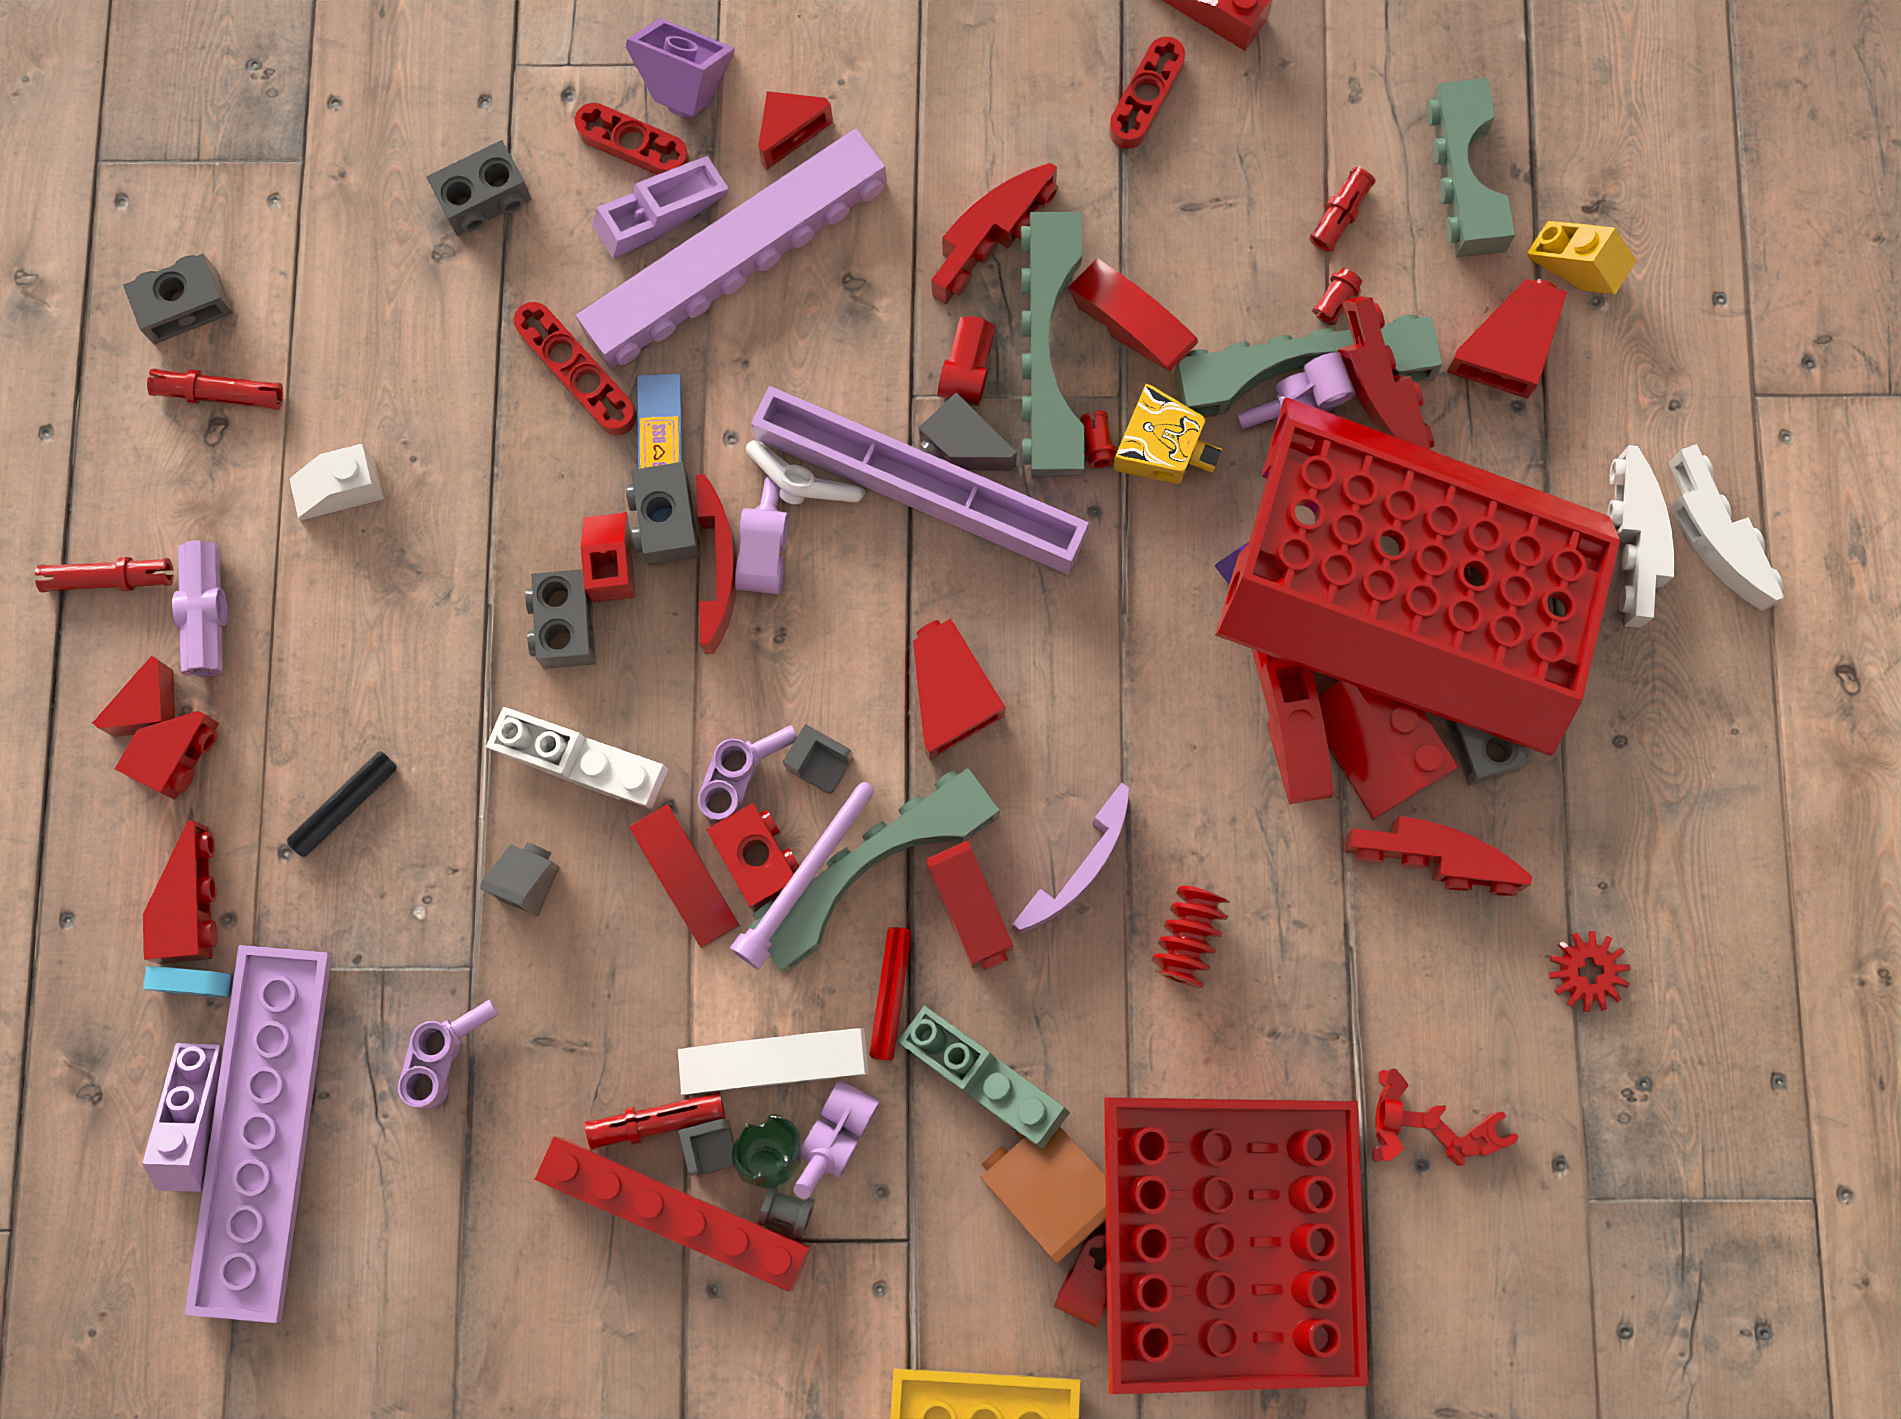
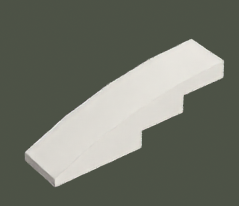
M864 1028L762 1038L678 1049L681 1095L740 1090L771 1085H788L869 1074Z

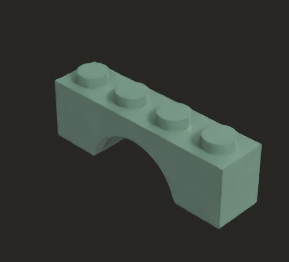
M1489 78L1438 83L1432 100L1427 101L1426 116L1428 125L1435 128L1436 139L1433 141V159L1436 165L1441 164L1443 178L1439 181V196L1441 203H1447L1449 217L1446 218L1445 223L1448 243H1454L1456 257L1506 252L1515 237L1509 195L1495 192L1484 186L1473 174L1468 161V148L1474 142L1487 135L1495 118Z

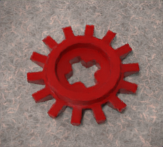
M1588 931V942L1585 943L1577 932L1573 933L1571 936L1575 945L1571 947L1561 940L1557 946L1565 952L1564 956L1551 955L1549 960L1560 965V971L1548 972L1549 979L1561 978L1563 983L1554 991L1557 996L1565 991L1571 993L1572 995L1566 1003L1570 1007H1573L1578 999L1584 1000L1583 1012H1590L1592 1001L1598 1002L1601 1011L1606 1010V996L1609 995L1616 1003L1622 999L1616 989H1614L1615 986L1628 988L1630 984L1628 981L1618 977L1619 972L1631 970L1629 964L1617 965L1616 959L1623 955L1625 951L1623 948H1619L1610 953L1608 949L1612 938L1606 936L1602 944L1599 945L1596 941L1595 931ZM1586 958L1592 959L1594 966H1601L1602 974L1595 977V984H1589L1587 977H1579L1578 968L1585 966Z

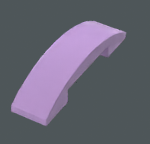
M1121 783L1095 816L1093 825L1102 831L1104 836L1058 896L1053 899L1042 889H1039L1013 923L1012 930L1020 935L1049 922L1070 907L1094 882L1111 855L1120 834L1128 804L1129 787Z

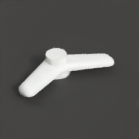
M751 441L746 446L748 456L780 487L779 495L787 503L800 504L805 498L856 503L865 495V490L860 486L816 478L805 467L789 465L759 441Z

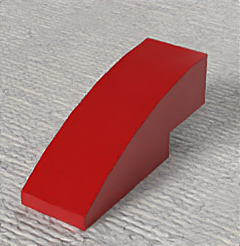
M1095 259L1068 286L1079 310L1106 325L1111 337L1169 372L1199 343L1197 337L1159 302L1099 259Z
M668 804L629 826L637 843L700 948L705 947L740 926Z

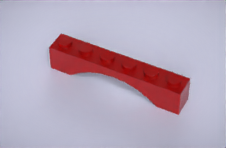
M553 1137L534 1179L788 1292L794 1290L812 1248L780 1232L677 1190L562 1137Z

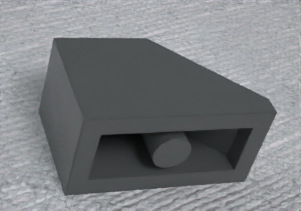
M957 393L919 427L921 442L919 447L921 451L965 470L1010 471L1016 466L1017 451Z
M528 842L524 849L510 845L485 876L479 888L499 901L538 916L560 867L549 860L551 852Z

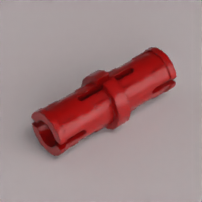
M1359 167L1352 168L1350 175L1338 194L1330 197L1326 203V213L1314 232L1309 236L1310 242L1318 249L1332 252L1347 225L1355 222L1359 216V206L1371 187L1376 183L1371 173Z

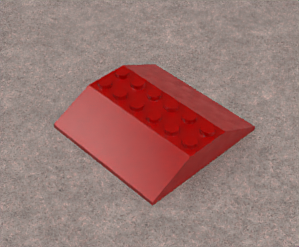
M1104 1098L1109 1394L1368 1386L1358 1101Z

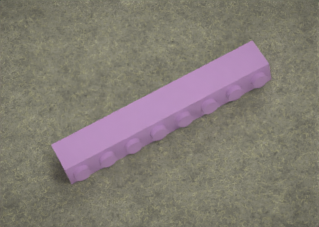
M855 128L576 314L582 331L610 369L618 364L626 365L638 357L642 348L654 340L659 342L669 337L676 329V325L688 317L696 318L702 315L710 307L712 301L724 293L729 295L739 290L744 285L746 278L758 270L766 271L773 267L786 251L792 247L800 248L812 240L816 231L828 223L834 225L843 220L849 213L850 208L862 200L868 202L877 197L887 184L885 165Z
M770 385L751 422L755 440L1067 575H1070L1086 540L1089 526L1087 521Z

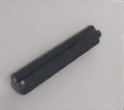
M377 752L287 838L290 848L302 857L307 856L396 771L397 766L394 761L384 752Z

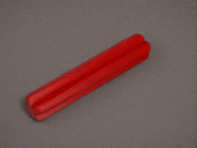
M889 927L887 930L869 1052L870 1057L874 1060L892 1061L894 1058L911 942V932L906 928Z

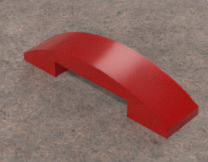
M700 474L696 475L697 518L702 529L715 528L717 601H699L700 645L705 654H714L728 628L734 608L737 556L731 527L720 498L706 475Z

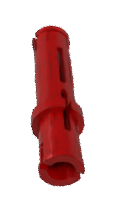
M152 368L149 371V375L154 376V378H147V391L150 396L186 399L187 403L199 404L200 401H211L279 410L281 403L277 402V400L283 401V386L280 382H261L201 374V370L193 369L189 370L188 373Z
M120 557L116 562L38 565L35 570V576L53 577V579L35 580V583L41 593L118 587L121 591H133L136 586L172 585L174 575L155 573L157 571L174 570L169 558L133 561L131 557Z
M718 1091L714 1094L638 1111L635 1110V1107L626 1108L625 1114L585 1121V1131L590 1150H595L599 1147L630 1141L632 1145L641 1143V1138L682 1130L719 1119H726L721 1093Z

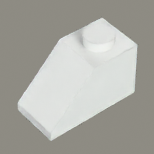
M363 444L319 454L289 478L300 521L384 499L376 461Z

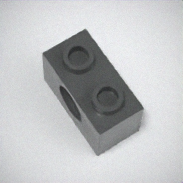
M204 253L197 256L189 255L182 257L176 261L175 265L159 271L144 272L138 275L134 281L123 285L140 331L154 345L233 314L217 269ZM184 290L179 299L170 301L174 293Z
M677 462L631 470L633 484L626 485V496L629 510H637L639 526L632 527V538L636 553L643 552L648 565L700 557L688 473L684 463ZM665 506L672 509V514L667 520L663 522L651 520V514L658 507Z

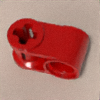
M1103 1232L1095 1233L1086 1239L1073 1268L1069 1270L1054 1304V1308L1093 1327H1097L1107 1306V1261H1104L1101 1267H1097L1094 1265L1095 1257L1089 1252L1092 1247L1101 1248L1103 1243H1106V1233Z

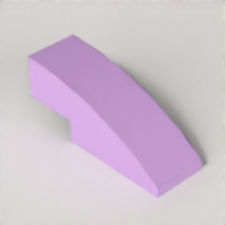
M705 156L635 184L632 194L596 207L592 227L611 257L615 259L642 247L687 222L726 195L729 188L709 157Z

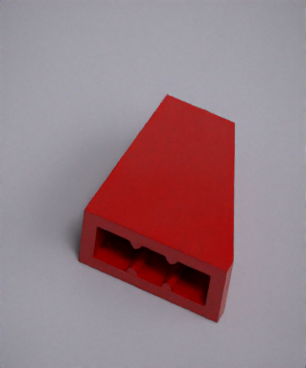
M1525 279L1457 349L1446 372L1528 399L1539 383L1567 291L1557 289L1556 285L1546 280L1536 279L1532 281Z
M951 618L942 624L939 620L928 623L916 633L918 638L913 640L925 753L929 760L1005 717V705Z
M968 840L927 858L928 874L971 968L981 965L983 970L987 971L1008 961L1006 953L1013 950V943Z

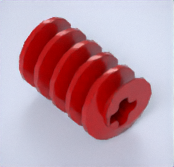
M1179 886L1176 894L1184 902L1173 903L1170 908L1171 912L1179 919L1166 920L1164 925L1165 929L1173 936H1163L1158 941L1159 946L1167 953L1154 954L1152 961L1161 969L1155 971L1158 974L1188 986L1203 988L1204 983L1194 975V972L1209 971L1210 966L1200 958V955L1215 954L1216 949L1206 939L1207 937H1221L1222 932L1212 925L1213 920L1228 919V915L1219 909L1218 906L1219 903H1230V901L1194 886Z

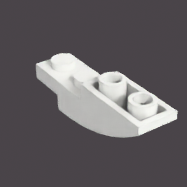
M1695 444L1681 449L1669 462V466L1682 493V496L1670 507L1680 529L1708 568L1725 585L1761 611L1771 608L1784 598L1782 593L1783 582L1779 572L1775 568H1771L1764 553L1765 542L1762 534L1757 528H1753L1749 517L1732 523L1730 519V504L1724 495L1719 494L1713 481L1714 471L1712 464L1707 456L1701 454L1698 445Z
M1629 445L1611 464L1609 480L1611 485H1615V500L1610 501L1607 515L1610 516L1620 542L1629 543L1625 545L1622 553V569L1628 570L1627 586H1623L1620 593L1619 610L1620 612H1625L1624 626L1642 628L1654 618L1656 588H1662L1674 577V547L1668 511L1660 486L1638 446Z
M504 706L486 745L492 751L611 798L623 799L651 810L668 772V768L661 763L584 737L579 732Z

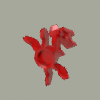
M1394 1068L1389 1069L1388 1072L1381 1070L1378 1073V1083L1383 1085L1384 1088L1379 1093L1375 1115L1376 1138L1380 1144L1373 1148L1372 1160L1375 1162L1381 1160L1385 1162L1390 1161L1404 1149L1397 1136L1401 1126L1429 1130L1446 1148L1447 1158L1457 1166H1465V1157L1474 1155L1486 1156L1511 1146L1519 1138L1516 1133L1507 1134L1503 1138L1496 1134V1123L1507 1117L1504 1112L1489 1114L1465 1135L1458 1137L1440 1119V1116L1446 1110V1106H1433L1424 1113L1403 1111V1103L1400 1096L1408 1088L1406 1080Z

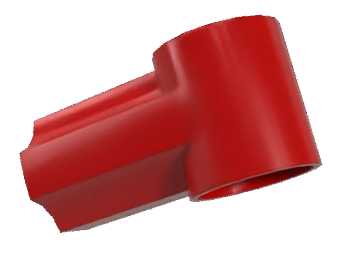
M976 316L960 317L949 360L945 359L942 367L937 397L950 399L957 393L967 404L980 406L988 373L986 364L995 335L994 324Z

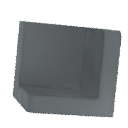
M805 724L783 760V764L787 771L822 791L832 794L854 757L852 750Z
M719 1119L678 1131L689 1176L697 1177L740 1165L729 1120Z

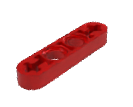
M527 302L520 306L515 312L513 319L514 326L525 344L605 432L611 435H623L629 432L635 425L636 411L628 396L546 306L538 302ZM528 318L540 319L544 330L549 335L544 341L535 328H529L526 322ZM558 344H567L573 348L572 357L564 363H556L550 359L551 350ZM585 374H594L600 378V385L596 391L586 394L577 389L578 380ZM606 396L615 409L620 410L623 408L624 418L621 421L615 418L608 420L610 418L608 411L601 403Z

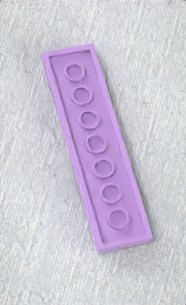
M245 945L238 946L184 1315L269 1323L282 1322L332 962V954Z

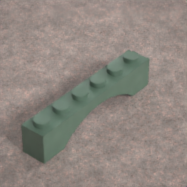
M1030 212L1029 226H1021V252H1030V268L1021 269L1022 295H1030V311H1022V337H1030V353H1022V379H1030V396H1022V422H1031V438L1022 439V464L1031 465V477L1082 476L1084 472V425L1071 411L1058 388L1051 366L1049 350V329L1055 305L1067 282L1081 266L1083 255L1082 212Z
M1414 314L1404 315L1396 318L1392 323L1385 324L1384 328L1381 329L1384 343L1391 348L1396 361V369L1392 371L1393 376L1412 377L1413 382L1434 380L1443 363L1432 316L1418 318ZM1325 328L1310 333L1309 337L1292 339L1289 335H1282L1268 340L1266 344L1250 346L1247 342H1240L1227 346L1224 351L1208 353L1205 349L1192 350L1175 367L1174 376L1179 401L1203 417L1226 414L1242 396L1258 384L1279 374L1304 368L1308 362L1319 356L1338 352V349L1354 344L1351 331L1334 332L1331 328Z
M966 768L960 774L956 769L948 772L934 784L937 790L924 800L920 795L912 798L898 810L901 816L888 826L884 821L876 824L862 836L865 840L863 844L852 852L846 847L826 862L829 868L816 878H813L769 940L772 945L767 951L783 974L820 948L826 925L837 903L850 886L872 866L895 853L915 846L941 842H965L1000 817L999 808L969 768ZM775 900L765 904L753 914L756 921L749 925L750 929L754 930Z

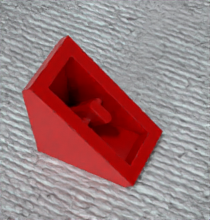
M767 91L758 144L761 162L766 170L833 123L830 102L823 97Z
M151 655L92 724L113 737L134 735L139 729L175 718L173 670Z

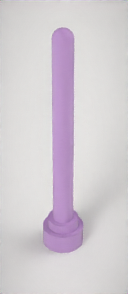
M862 782L856 787L754 930L749 929L745 935L740 933L730 947V950L737 957L755 969L760 970L770 956V953L767 951L772 945L769 942L770 938L872 797L874 790L871 784Z

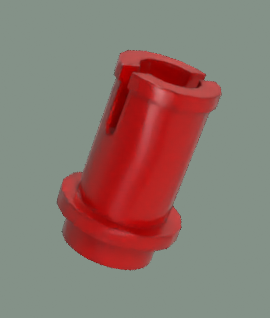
M1342 268L1339 273L1332 274L1330 277L1331 285L1318 304L1312 309L1313 314H1316L1319 320L1328 325L1334 326L1337 323L1338 318L1344 311L1343 301L1352 299V297H1358L1361 293V278L1345 268Z
M1096 410L1093 411L1096 428L1089 412L1083 414L1080 417V421L1084 425V437L1087 448L1084 452V460L1089 462L1091 468L1102 469L1114 464L1117 447L1113 446L1111 442L1107 412Z

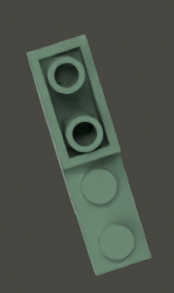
M925 1005L897 1041L942 1077L1042 1150L1070 1113L1063 1105L1002 1063L988 1050Z

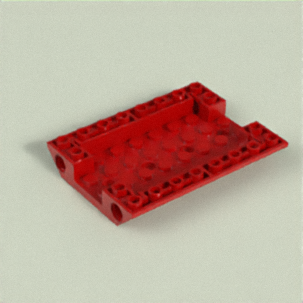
M1285 397L1261 475L1267 481L1251 537L1247 546L1238 555L1215 636L1548 756L1553 755L1583 701L1620 542L1610 516ZM1305 506L1311 509L1315 515V524L1306 525L1301 523L1295 515V507ZM1387 536L1394 539L1398 544L1399 554L1397 556L1386 554L1380 547V537ZM1464 567L1475 568L1481 574L1482 586H1473L1466 581ZM1548 597L1557 598L1562 602L1565 607L1564 617H1558L1551 613L1547 605Z

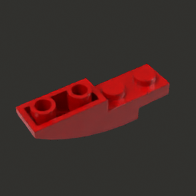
M1047 163L1007 180L975 202L956 220L942 237L943 255L948 258L931 279L933 297L946 305L954 294L960 296L971 281L972 274L970 272L978 261L985 263L988 260L997 242L1009 249L1016 238L1021 240V226H1029L1030 212H1036L1040 206L1046 208L1058 191L1059 186L1056 185L1057 166Z
M1359 296L1343 301L1354 344L1340 348L1338 352L1342 355L1356 393L1355 395L1365 412L1380 432L1431 450L1434 447V437L1428 424L1423 423L1420 407L1423 406L1421 389L1415 381H1412V377L1403 375L1393 376L1392 371L1396 369V361L1391 348L1384 343L1381 329L1385 326V320L1379 304L1374 303L1372 297Z
M1251 649L1270 715L1267 727L1289 805L1332 798L1334 793L1329 750L1312 670Z
M1399 816L1392 822L1391 833L1353 828L1346 835L1345 853L1357 854V861L1383 863L1384 857L1401 859V865L1409 868H1428L1430 862L1433 863L1432 881L1445 882L1444 888L1448 890L1472 891V885L1490 887L1489 893L1492 895L1517 896V890L1522 891L1532 885V875L1493 846L1469 834L1434 822Z

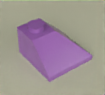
M662 18L629 37L626 42V49L654 101L667 106L671 113L683 117H693L709 105L735 50L734 47Z

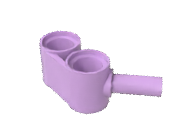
M1334 352L1319 356L1304 366L1305 372L1292 375L1280 381L1276 385L1277 400L1237 414L1242 430L1278 418L1285 397L1326 412L1351 400L1356 393L1342 355Z
M769 476L765 478L760 506L755 509L744 508L742 511L739 529L740 552L736 566L735 587L736 590L780 595L784 577V556H780V551L784 552L786 546L788 513L777 510L780 487Z
M792 725L753 744L750 743V740L744 742L740 739L731 738L724 740L717 746L698 796L699 808L710 823L715 825L742 809V801L748 784L755 775L757 766L761 764L759 760L795 742L797 735ZM739 752L746 755V764L739 771L732 772L724 769V762L731 753ZM723 793L731 796V806L727 811L720 814L710 811L709 804L715 795Z
M491 999L453 1022L449 1019L443 1023L427 1021L414 1029L398 1082V1093L405 1104L416 1108L432 1109L445 1101L449 1089L447 1078L452 1060L460 1050L461 1037L499 1015ZM441 1031L445 1038V1045L438 1054L431 1055L426 1047L427 1039L433 1032ZM428 1075L432 1080L433 1090L426 1099L419 1100L415 1095L414 1086L420 1077Z
M841 1079L837 1082L822 1110V1121L818 1120L815 1123L799 1153V1157L808 1162L806 1169L794 1186V1193L799 1198H809L824 1174L829 1173L838 1179L840 1178L858 1145L859 1137H862L872 1120L880 1100Z

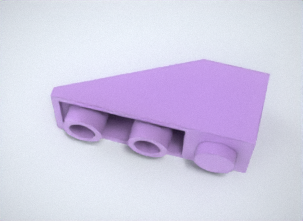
M176 1043L142 1163L156 1190L202 1192L221 1068V1044Z

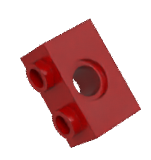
M754 803L706 829L753 912L759 910L770 901L776 900L800 867L791 850L787 848L781 852L773 839L780 831L768 810L759 814ZM756 845L767 847L769 849V857L764 864L751 866L746 863V854L751 847Z

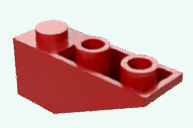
M194 820L187 821L143 913L144 960L157 964L212 959V947L217 945V926L215 921L211 920V903L216 900V883L213 876H210L209 858H213L215 854V841L213 834L208 831V827Z

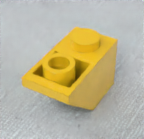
M1548 221L1526 253L1532 261L1580 290L1607 294L1617 293L1637 262L1616 228Z

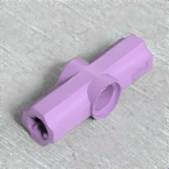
M187 541L185 544L178 546L179 591L174 593L172 599L174 621L180 630L181 673L186 676H215L223 672L222 626H225L228 620L227 599L221 588L220 547L215 542Z

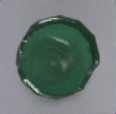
M770 1114L762 1124L752 1125L748 1123L740 1134V1138L736 1140L732 1147L733 1168L746 1184L761 1188L780 1186L786 1183L800 1167L801 1135L791 1120L777 1114Z

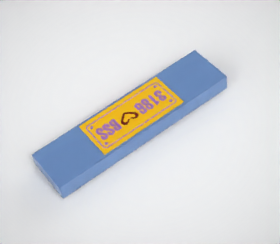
M637 375L638 469L683 462L681 375ZM665 506L658 507L651 514V520L655 522L667 520L672 514V509Z

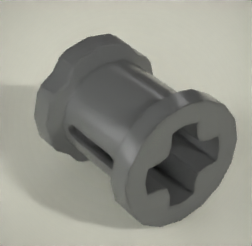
M770 1186L759 1214L758 1224L766 1226L769 1223L794 1232L795 1238L802 1239L810 1221L815 1199L807 1198L804 1201L780 1193L777 1187Z

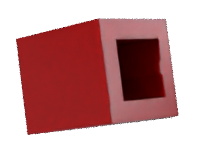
M627 512L584 517L580 549L584 590L593 603L636 598Z
M195 711L139 729L131 739L115 770L175 800L178 794L184 792L191 784L195 773L193 768L201 754L207 753L213 746L217 737L216 729L219 723L204 713Z

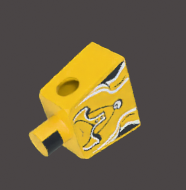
M1145 384L1116 453L1113 470L1181 484L1189 464L1213 473L1222 449L1199 440L1206 422L1202 415L1155 387Z

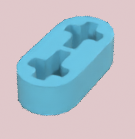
M146 966L143 990L229 998L232 974Z

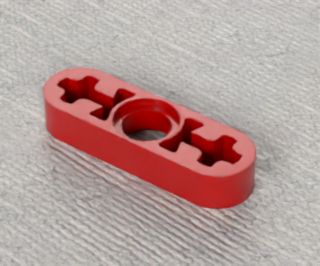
M1163 36L1151 43L1112 113L1109 135L1117 146L1125 149L1135 148L1147 136L1183 69L1185 49L1176 38ZM1166 52L1173 55L1172 60L1166 62L1162 75L1158 74L1156 70L1158 69L1159 56L1163 57ZM1151 84L1157 88L1159 95L1152 101H1143L1136 95L1135 90L1140 85ZM1133 110L1138 112L1135 129H1130L1128 133L1122 132V124L1126 125Z
M595 102L585 104L579 108L575 115V126L580 139L584 143L656 175L689 163L686 145L679 137L603 104ZM598 118H601L605 129L595 126L592 131H589L587 122L595 123ZM607 130L612 131V139H610ZM629 132L640 133L644 137L642 144L632 150L622 147L620 143L625 134ZM653 141L655 144L656 151L652 150ZM672 150H675L677 160L670 159L667 164L663 163L660 153L669 155Z

